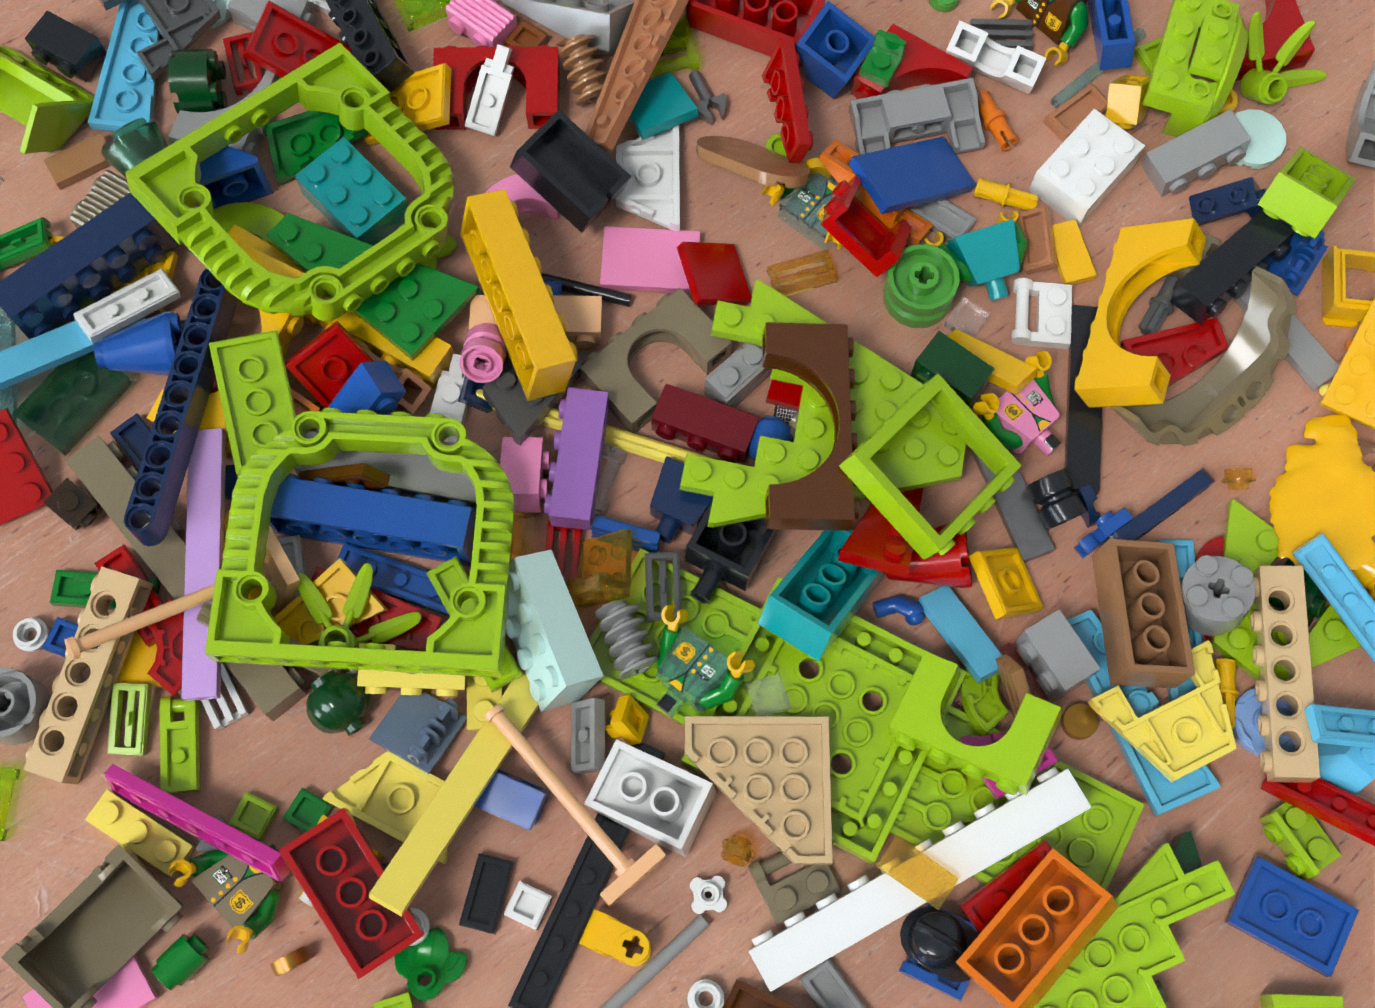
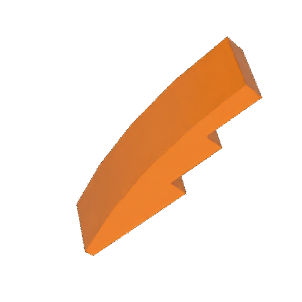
M835 139L821 153L819 159L838 183L843 180L849 182L856 175L848 163L853 156L860 154ZM860 182L854 196L889 230L904 219L912 226L906 243L910 246L921 244L930 233L933 224L907 208L882 214Z

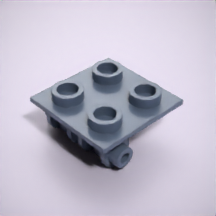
M423 691L422 695H400L372 733L369 740L425 773L430 774L466 722L467 716L458 712L459 705L449 698L445 702H441Z

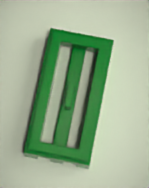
M41 217L1 234L0 270L41 254L53 246L48 240L52 238L51 232L47 230L51 228L50 221Z

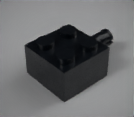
M711 501L686 545L685 561L704 570L696 586L691 591L690 595L692 598L702 604L709 605L721 581H726L746 591L776 536L777 529H766L765 518L713 528L707 527L712 505Z

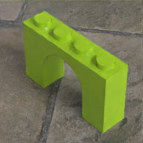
M925 651L889 726L892 737L895 738L894 742L907 750L914 751L917 747L928 752V757L939 764L947 766L951 762L962 767L961 771L965 775L973 779L982 780L983 777L996 782V787L1005 793L1016 796L1017 792L1027 796L1061 719V707L1026 693L1012 726L1004 737L986 746L963 744L954 739L943 725L944 710L960 677L959 665Z

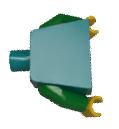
M1013 210L1009 219H1006L1003 216V212H1000L995 225L946 240L947 244H944V236L941 232H935L937 243H931L928 241V238H925L924 244L941 248L953 258L959 269L961 282L967 283L969 287L985 283L989 299L992 301L1009 295L1004 276L1019 272L1020 265L1024 260L1028 240L1021 226L1017 223L1019 214Z

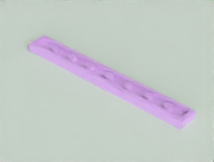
M223 428L198 431L188 464L184 596L215 584L217 569H222L226 470V431ZM203 604L184 611L181 699L184 701L221 698V662H214L205 655L208 626L196 620Z

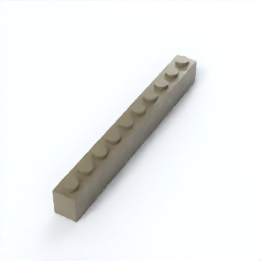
M98 435L65 461L174 600L183 597L185 588L186 542L179 534L184 530L183 527L173 516L167 536L160 544L155 546L143 545L125 527L124 515L138 471L133 465L126 468L121 461L126 456L113 441L107 444ZM225 663L262 712L272 721H275L307 695L301 687L305 680L293 666L286 669L285 666Z

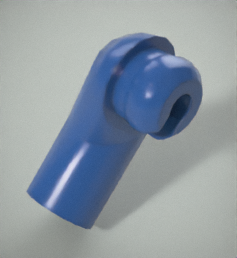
M895 595L872 602L877 618L899 613L905 616V621L909 625H918L924 620L922 613L924 609L920 602L906 596Z

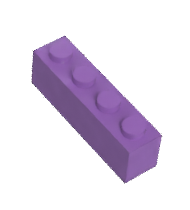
M568 388L567 398L560 400L559 419H563L562 430H556L554 438V450L559 451L557 462H551L549 470V482H554L552 494H546L544 503V514H549L551 526L592 530L591 525L594 518L610 407L608 392Z

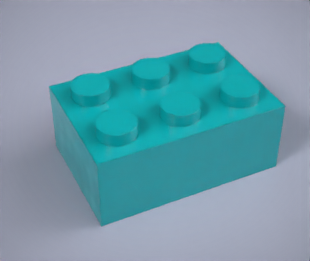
M342 137L295 175L302 194L344 235L374 246L404 224V215L409 206L407 199L345 137Z

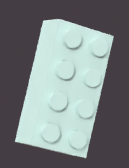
M550 549L515 557L510 563L506 633L513 640L517 650L518 664L521 669L525 670L529 680L530 694L533 700L538 702L541 712L577 702L603 677V673L554 554Z

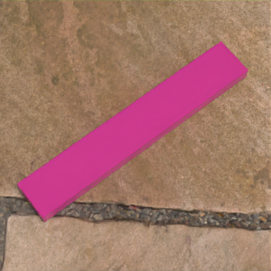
M114 764L104 773L105 778L117 795L269 877L283 882L290 873L280 852Z

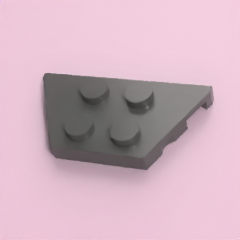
M577 350L578 360L575 362L572 377L569 379L565 392L527 401L510 356L504 362L500 376L482 387L484 398L491 407L496 409L497 417L502 424H506L511 430L516 444L520 446L566 393L568 388L581 375L580 367L584 359L591 354L590 352Z

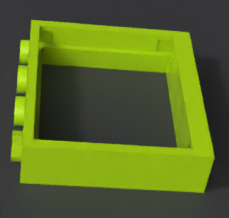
M936 374L923 384L839 465L843 472L923 560L937 552L941 556L948 552L955 545L952 538L957 533L959 535L964 534L975 524L976 521L973 519V516L977 512L982 514L995 503L996 500L993 498V495L997 491L1002 493L1015 481L1012 475L1022 466L939 374ZM928 402L994 474L989 482L939 533L933 529L870 459Z

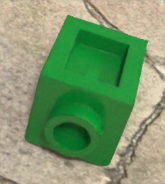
M878 30L875 35L874 44L860 68L859 76L888 88L903 60L907 42L894 33Z

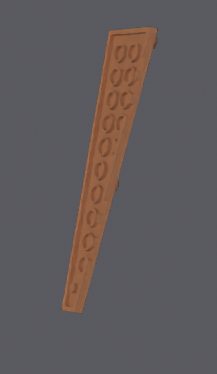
M635 0L585 133L605 152L613 150L675 26L685 15V7L689 0Z

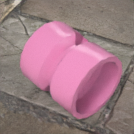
M488 323L478 324L472 327L466 335L460 356V368L462 373L474 382H492L500 376L503 370L507 349L497 326Z

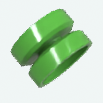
M917 244L905 248L900 259L888 269L883 288V302L889 315L900 324L911 328H928L939 323L949 313L960 283L959 269L953 258L941 248L929 244Z

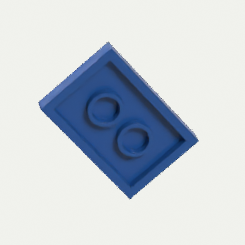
M1257 856L1251 861L1225 923L1321 975L1331 977L1359 910Z

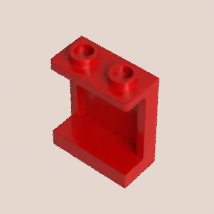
M856 175L849 182L843 180L834 188L831 193L833 198L824 207L826 214L821 226L877 278L900 259L912 226L902 219L889 230L854 196L861 182V179Z

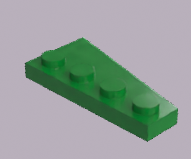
M306 111L267 124L265 130L276 181L282 185L294 178L297 173L342 137L353 143L369 132L365 129L358 131L346 129L341 125L338 115L320 111Z

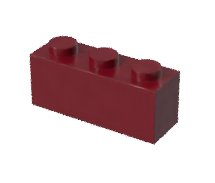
M665 384L651 417L652 430L663 439L674 440L675 438L686 442L687 446L696 451L704 452L706 449L717 453L718 457L724 461L745 463L749 453L750 441L760 417Z

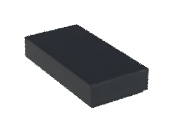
M478 854L459 926L495 935L514 862Z

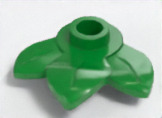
M440 927L430 929L427 937L417 946H408L394 955L397 972L408 980L407 985L412 996L421 1001H429L439 996L446 984L454 982L462 976L467 964L466 953L450 952L448 938ZM427 975L432 977L430 984L426 986L419 984L422 977Z

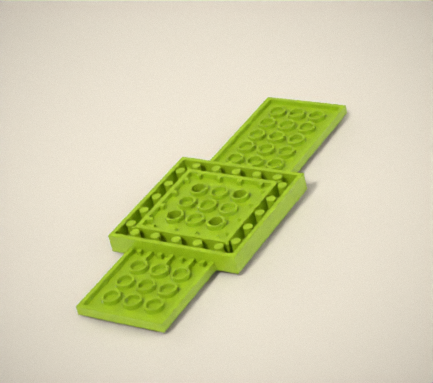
M640 548L610 603L618 600H627L628 605H639L640 609L632 614L633 618L643 617L644 622L636 627L637 631L648 630L649 635L642 639L641 642L642 644L653 643L654 648L646 653V656L658 657L662 633L666 624L661 621L647 623L645 553L650 552ZM652 561L654 613L661 612L659 561ZM666 561L667 605L674 604L673 564ZM680 568L681 607L688 611L689 617L686 622L679 624L681 635L678 646L686 642L692 644L695 649V655L687 664L676 655L675 660L679 661L682 665L680 675L690 668L708 644H710L688 671L683 693L667 682L671 680L667 676L662 677L658 673L657 662L650 666V669L636 676L618 679V675L622 671L615 670L613 666L617 658L610 657L608 650L612 645L606 644L604 636L608 632L601 631L599 626L603 619H600L589 639L603 673V677L598 682L623 695L631 694L638 703L684 727L685 716L829 717L832 844L871 865L875 863L888 834L913 847L929 838L932 844L945 837L942 831L960 820L965 826L977 819L974 812L993 802L995 808L1008 801L1005 795L995 800L983 779L976 780L965 775L961 771L962 767L951 762L947 766L931 760L926 751L917 747L914 751L907 750L894 742L895 738L892 737L889 726L925 650L856 615L852 617L820 661H817L758 624L768 597L760 609L717 588L710 604L705 605L696 601L690 595L699 577ZM780 577L777 578V580H776V582H775V584H774L772 590L770 591L769 595H770V594L773 592V590L778 586V584L783 580L782 578H780ZM744 651L745 655L741 659V664L745 660H753L755 667L751 672L742 673L744 679L733 700L711 709L701 706L700 701L695 697L697 688L700 685L704 686L705 683L710 684L713 689L720 686L729 670L727 666L728 656L732 652ZM805 661L814 662L818 666L819 674L815 678L807 679L800 674L799 666ZM706 663L717 671L708 682L702 680L696 674L699 671V674L704 675L700 670ZM959 668V680L943 714L945 729L957 741L965 735H971V737L981 736L971 724L966 713L951 706L967 671ZM666 693L677 701L669 712L657 705ZM869 693L878 695L882 701V707L877 711L867 710L862 703L863 696ZM993 728L987 735L1004 732ZM684 754L681 765L706 777ZM837 755L847 757L851 763L850 771L846 774L836 773L831 767L832 758ZM1058 760L1057 763L1038 775L1053 767H1056L1058 772L1068 768L1091 808L971 877L986 884L1040 841L1046 840L1051 848L1055 849L1107 891L1145 804ZM1038 775L1035 776L1030 788L1039 784L1036 778Z

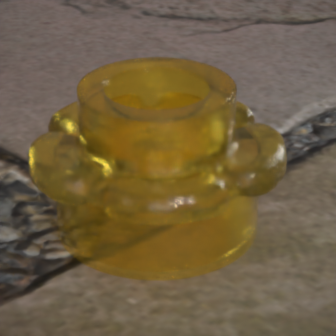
M1251 468L1225 469L1224 479L1221 480V483H1228V490L1249 489V483L1256 482V478H1252Z
M733 835L722 842L723 850L721 857L730 864L746 867L750 858L755 857V851L751 849L752 843L745 837Z

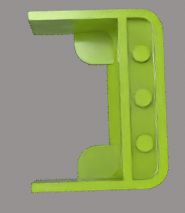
M0 45V111L26 126L20 152L24 154L37 152L51 153L54 150L61 149L89 116L94 97L20 52Z

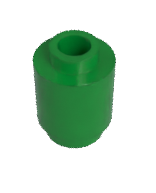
M182 934L156 959L157 964L151 970L166 988L173 990L177 985L182 986L209 960L206 955L209 947L196 934H193L191 937Z

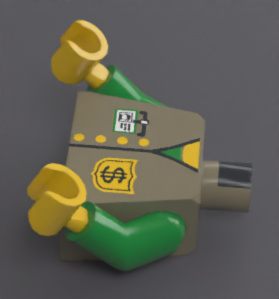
M274 843L268 846L279 852V848ZM216 849L191 858L189 861L184 859L175 860L169 867L167 874L176 870L184 874V876L175 880L174 885L176 887L184 886L190 875L195 877L192 883L232 927L228 932L226 945L230 944L233 939L243 941L238 945L236 953H245L250 939H255L274 922L281 900L279 892L283 885L280 881L269 877L231 855Z

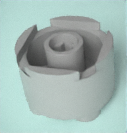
M1205 555L1200 557L1188 568L1181 582L1187 625L1192 630L1203 635L1219 636L1236 629L1243 622L1255 599V584L1252 571L1237 561L1223 556Z
M8 667L0 668V743L20 745L36 737L40 728V716L44 709L48 707L51 698L47 689L39 681L23 672Z

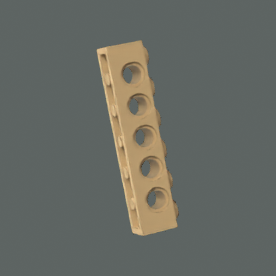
M101 566L99 574L92 580L91 595L87 605L79 614L78 629L74 638L77 639L142 613L153 584ZM115 600L116 608L114 612L109 615L108 607L110 603ZM136 631L101 644L98 648L94 647L81 652V657L74 660L66 648V660L61 673L53 682V694L48 707L44 709L40 716V728L35 741L26 752V764L23 770L60 783H79L112 696L113 683H116ZM87 667H90V676L84 682L83 672ZM76 700L77 710L74 715H71L70 707ZM63 734L64 745L59 750L57 747L58 738Z
M1259 566L1253 573L1255 611H1251L1250 626L1252 632H1257V645L1253 646L1252 653L1254 666H1259L1260 680L1255 682V696L1257 701L1262 702V715L1258 716L1257 727L1260 737H1264L1265 751L1260 753V767L1262 772H1267V782L1312 783L1320 778L1318 743H1313L1304 710L1309 705L1314 704L1303 566ZM1270 597L1280 599L1284 604V611L1274 610L1270 606L1268 599ZM1271 632H1281L1287 639V645L1281 646L1276 644L1272 640ZM1279 665L1286 668L1289 672V680L1283 681L1278 679L1274 674V666ZM1278 700H1283L1290 704L1292 708L1291 716H1284L1279 713L1276 707ZM1281 735L1288 736L1293 740L1295 744L1294 752H1287L1281 748L1279 744V737Z

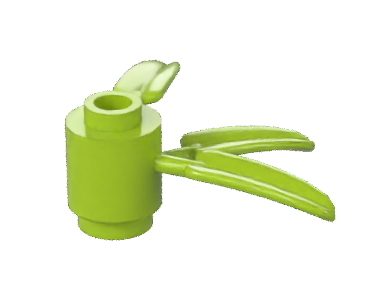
M1257 11L1252 15L1248 29V56L1251 61H1256V68L1249 70L1241 80L1240 90L1246 99L1273 104L1283 99L1287 88L1316 83L1327 77L1324 71L1317 69H1297L1278 73L1282 66L1289 64L1314 29L1316 21L1305 22L1286 40L1275 56L1279 62L1272 71L1263 70L1262 57L1265 54L1262 14L1260 11Z
M369 563L364 564L355 578L343 608V614L347 615L343 626H332L329 619L333 616V613L326 600L306 574L297 572L300 579L298 591L316 624L323 623L326 627L319 638V646H327L330 641L349 643L350 648H359V643L371 639L373 643L380 644L412 629L420 623L422 618L419 612L407 613L373 625L369 628L368 634L357 638L349 630L353 617L360 618L365 608L373 579L372 566Z

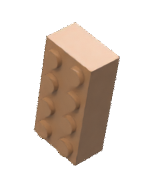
M1109 539L1092 555L1110 685L1176 688L1195 675L1174 543Z

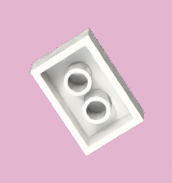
M1093 109L1037 170L1029 191L1037 195L1040 200L1067 220L1076 219L1078 227H1080L1136 165L1145 145L1096 109Z

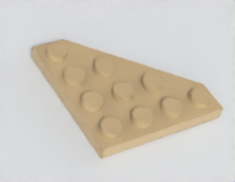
M685 716V756L794 865H831L832 823L829 717Z

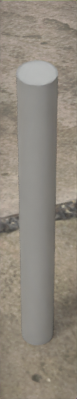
M698 915L600 1008H622L709 926L707 921L701 915Z

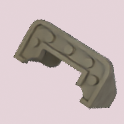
M118 844L105 857L103 865L97 866L41 923L28 932L29 935L24 937L19 943H15L1 958L52 1008H92L98 1002L93 996L161 928L167 933L183 917L178 912L183 907V904L125 844Z

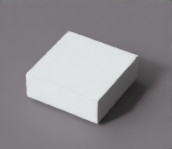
M519 881L504 915L537 931L553 897Z

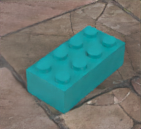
M852 529L849 531L824 530L769 595L758 621L759 625L817 661H820L878 585L884 574L881 571L837 561L841 548L853 532Z

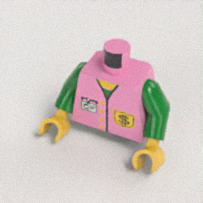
M1040 351L1036 353V356H1028L1025 360V363L1037 368L1036 377L1017 395L1007 391L999 398L993 393L981 395L982 401L975 402L973 405V411L977 415H982L979 419L1005 448L1012 450L1016 454H1022L1034 443L1048 457L1061 445V442L1049 431L1060 418L1051 394L1048 373L1044 372L1050 368L1052 358L1047 351Z

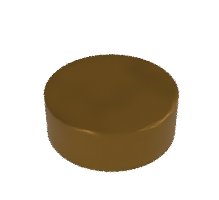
M1076 703L1063 712L1061 727L1068 737L1075 740H1084L1097 730L1098 716L1089 705Z
M305 946L270 965L275 976H280L309 961L310 957Z

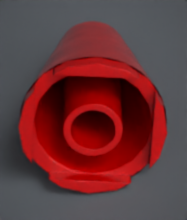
M947 524L935 527L933 529L937 533H939ZM967 532L962 535L957 533L952 538L955 545L942 556L937 552L923 560L913 549L907 578L886 573L887 579L959 588L972 587Z

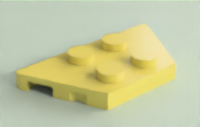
M386 751L376 758L369 767L361 769L349 777L350 780L333 792L329 791L326 793L323 800L339 809L347 808L352 816L404 842L445 781L432 774L425 773L393 753ZM448 847L446 848L438 862L442 864L446 863Z

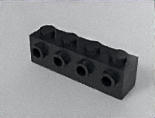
M326 0L331 10L328 13L329 17L341 29L339 32L340 38L351 48V54L389 92H392L415 73L375 0Z
M1262 210L1200 262V265H1197L1176 283L1170 302L1199 325H1202L1210 317H1218L1225 309L1229 300L1232 298L1237 300L1244 294L1249 283L1252 281V271L1256 267L1268 271L1273 262L1277 261L1279 263L1285 259L1292 249L1289 244L1294 231L1279 220L1269 217Z

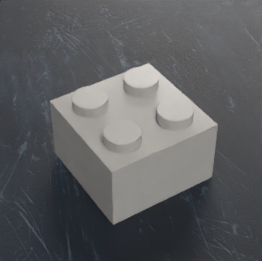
M1060 609L1024 630L1011 646L1015 662L1028 671L1033 679L1032 686L1036 693L1042 699L1046 698L1050 703H1054L1080 687L1101 669Z

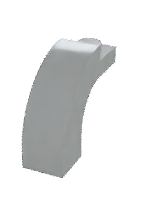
M1375 61L1367 81L1363 80L1358 93L1346 142V154L1349 162L1375 168Z

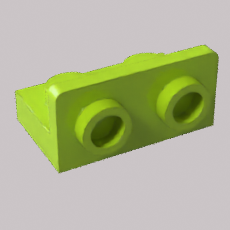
M1285 801L1259 818L1263 824L1262 830L1267 839L1272 844L1278 845L1286 856L1284 860L1287 867L1293 874L1300 876L1302 880L1320 874V870L1342 856L1313 815Z

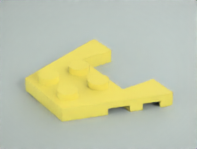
M1209 640L1191 649L1195 675L1190 678L1196 686L1195 690L1139 718L1135 715L1119 685L1088 701V704L1170 782L1237 749L1227 706L1223 704L1219 688L1221 681L1218 670H1215L1212 659V653L1214 652Z

